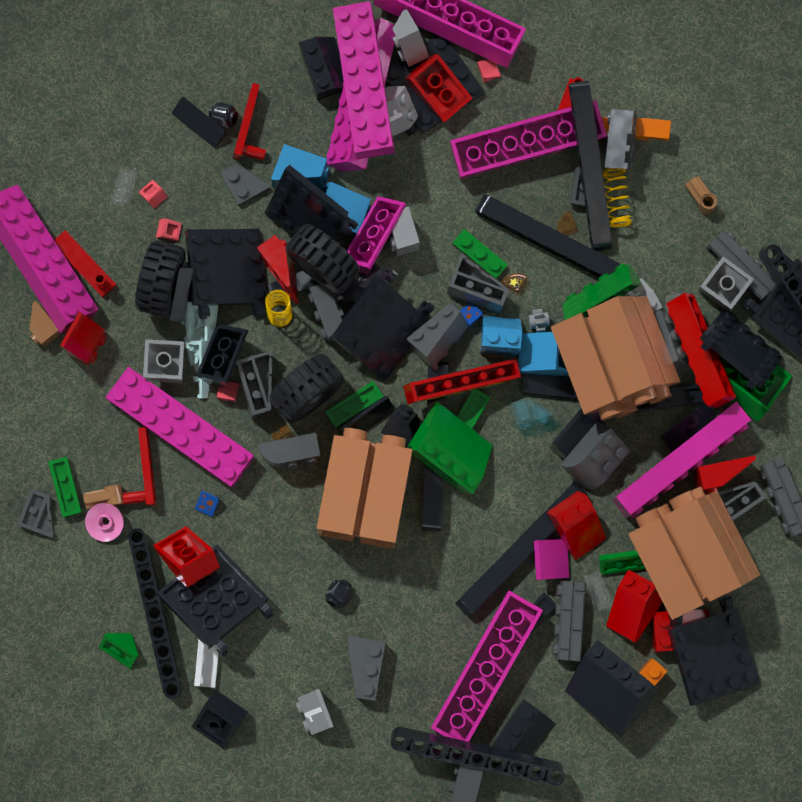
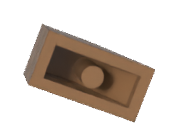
M34 301L29 328L33 335L30 337L37 345L41 343L45 347L62 333L59 332L37 301Z

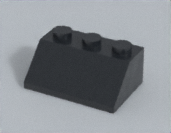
M314 37L299 42V50L317 100L341 93L343 91L344 79L339 48L335 37Z
M216 324L196 376L208 385L225 387L228 384L248 330Z
M581 408L555 438L550 449L565 460L594 424L598 421L605 425L604 420H601L599 413L584 414Z
M523 699L497 735L491 747L532 756L555 722ZM513 763L512 765L515 766V767H518V766H520L521 764H520V763Z

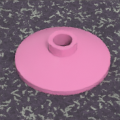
M100 503L88 511L85 518V526L88 533L94 539L107 542L114 540L120 535L123 530L124 520L121 512L115 506L108 503ZM103 518H108L109 524H105Z

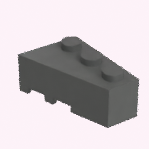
M611 109V113L608 114V124L610 126L607 133L605 168L628 169L634 167L637 110Z
M461 253L449 284L447 295L500 314L509 289L491 275L486 274L480 269L481 267L473 264Z
M320 284L310 287V293L307 296L310 304H314L317 311L314 312L317 323L321 322L323 329H320L323 340L327 339L328 344L336 342L331 336L344 319V313L341 310L337 295Z
M449 303L410 335L407 341L413 351L436 371L438 368L437 364L441 358L448 355L447 350L453 343L456 344L468 328V324L462 313Z
M662 310L655 312V318L678 376L691 371L692 369L688 364V356L683 351L681 339L675 332L673 319Z
M273 350L237 360L235 364L236 373L251 419L269 415L271 412L269 396L272 392Z
M756 481L718 492L733 521L767 498Z
M347 635L356 698L375 701L385 642Z
M475 754L473 757L481 758L482 755ZM456 764L454 769L456 778L455 781H451L449 793H452L451 799H447L446 802H476L484 770Z

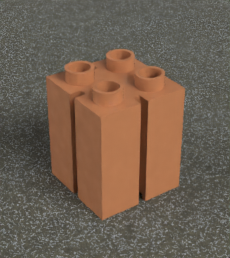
M617 296L587 310L589 317H584L583 313H580L551 326L584 414L599 413L601 420L615 416L616 418H621L638 411L637 406L647 402L654 404L671 397L672 395L668 387L680 383L679 376L647 296Z
M344 428L343 436L334 435L316 528L318 536L353 542L354 537H360V543L395 549L412 449L405 448L406 439L392 435H383L382 443L374 444L367 441L366 431L354 428Z
M701 486L670 500L669 502L674 511H671L668 504H665L638 516L635 519L640 528L629 533L672 620L704 605V602L708 600L710 602L743 586L761 575L718 491L705 495Z

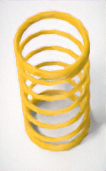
M607 168L602 171L603 178L609 179L604 182V187L610 189L605 192V196L612 190L626 189L628 187L619 186L611 188L605 186L611 180L625 179L626 176L608 178L624 174L626 172L625 169ZM622 170V171L615 172V173H606V172H609V171ZM606 196V198L611 199L606 204L616 199H627L629 198V196H620L616 198ZM607 205L608 208L612 209L608 212V217L613 218V220L609 221L610 227L617 228L632 224L630 219L632 216L630 215L622 217L609 216V213L614 210L627 209L630 206L610 207Z
M282 290L270 292L265 302L269 321L276 327L287 326L292 319L290 297ZM277 305H284L287 307L282 312H274L271 310L273 307Z

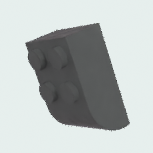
M597 421L560 465L580 487L588 490L594 489L607 480L631 450L610 427Z
M316 433L259 444V449L265 462L276 468L287 467L288 470L299 468L300 464L306 463L307 466L317 465L318 461L321 460Z

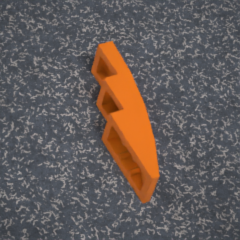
M601 117L607 136L610 126L608 124V117ZM637 118L635 139L668 141L671 121Z

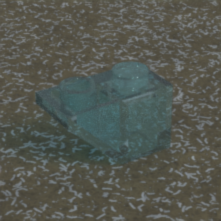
M530 398L510 403L515 427H520L521 429L529 428L532 426L531 423L539 422V424L548 423L550 418L554 416L553 411Z

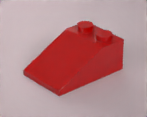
M438 54L431 55L404 78L414 92L443 122L447 121L472 99L471 95Z
M274 235L258 246L257 250L272 275L293 302L298 304L295 266L285 251L287 243L284 239L279 240Z
M78 312L60 346L68 356L89 366L91 362H95L99 346L105 344L107 332L86 315Z
M756 456L696 468L693 471L696 488L701 486L705 495L718 491L720 487L755 461Z
M575 492L547 512L574 560H577L606 540L596 510L588 496L584 493Z
M187 526L153 545L177 579L186 587L195 584L198 580L220 568L214 550Z
M628 570L618 585L606 627L636 643L663 602L653 582Z
M692 610L683 614L682 624L709 617V610ZM668 611L656 612L651 619L653 652L674 651L668 629L672 628Z

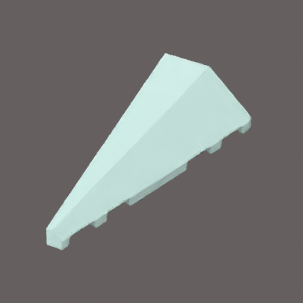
M187 302L184 320L181 324L186 327V337L184 339L190 365L195 366L197 374L216 326L218 305L208 306L210 308V317L199 319L198 306H192V302ZM194 376V382L199 384V395L197 397L201 399L208 398L209 385L197 376Z

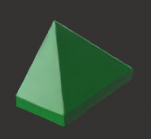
M106 633L98 647L129 669L132 668L138 657L131 633Z

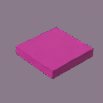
M563 540L534 541L536 580L569 578L568 549Z

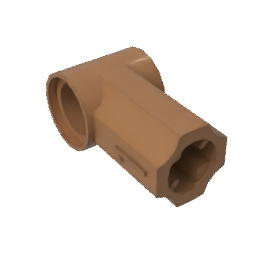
M694 177L685 184V188L697 203L699 211L704 215L711 214L717 204V198L709 192L700 177ZM709 201L712 204V206L707 207L703 204V202Z
M111 485L104 487L102 490L84 493L86 509H91L100 503H108L113 506L123 505L121 485Z

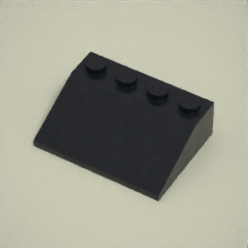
M599 640L584 654L565 690L567 694L620 738L660 694L654 684Z

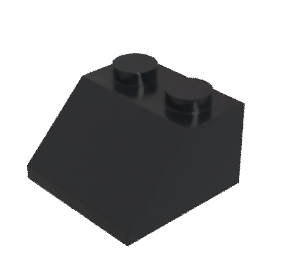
M400 404L389 417L381 433L406 439L405 448H407L421 426L418 414L414 412L412 407Z
M215 690L203 706L192 728L224 749L248 712Z

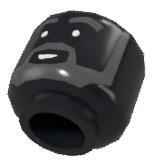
M218 102L214 107H211L209 117L222 128L229 129L237 123L238 112L234 106Z
M342 579V581H332L325 591V601L335 609L344 608L353 597L352 585L345 579Z

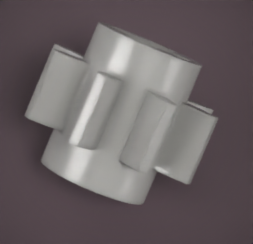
M535 309L532 311L533 315H528L530 329H535L536 333L545 332V327L550 326L548 312L543 313L542 309Z

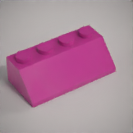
M377 196L347 250L358 263L360 274L368 275L406 207V203Z

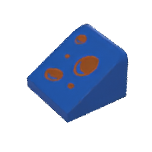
M468 303L460 310L468 324V328L483 316V313L472 303Z
M201 491L195 510L213 517L220 498Z

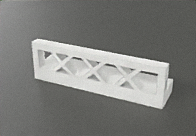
M198 640L194 686L216 688L219 653L214 646L208 649L200 640Z

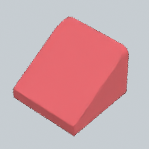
M484 60L477 63L483 83L501 77L495 62Z
M153 180L139 191V194L153 208H156L168 197L164 190Z
M166 218L160 219L156 238L178 242L182 223Z
M228 381L225 387L218 388L216 398L236 402L239 383Z

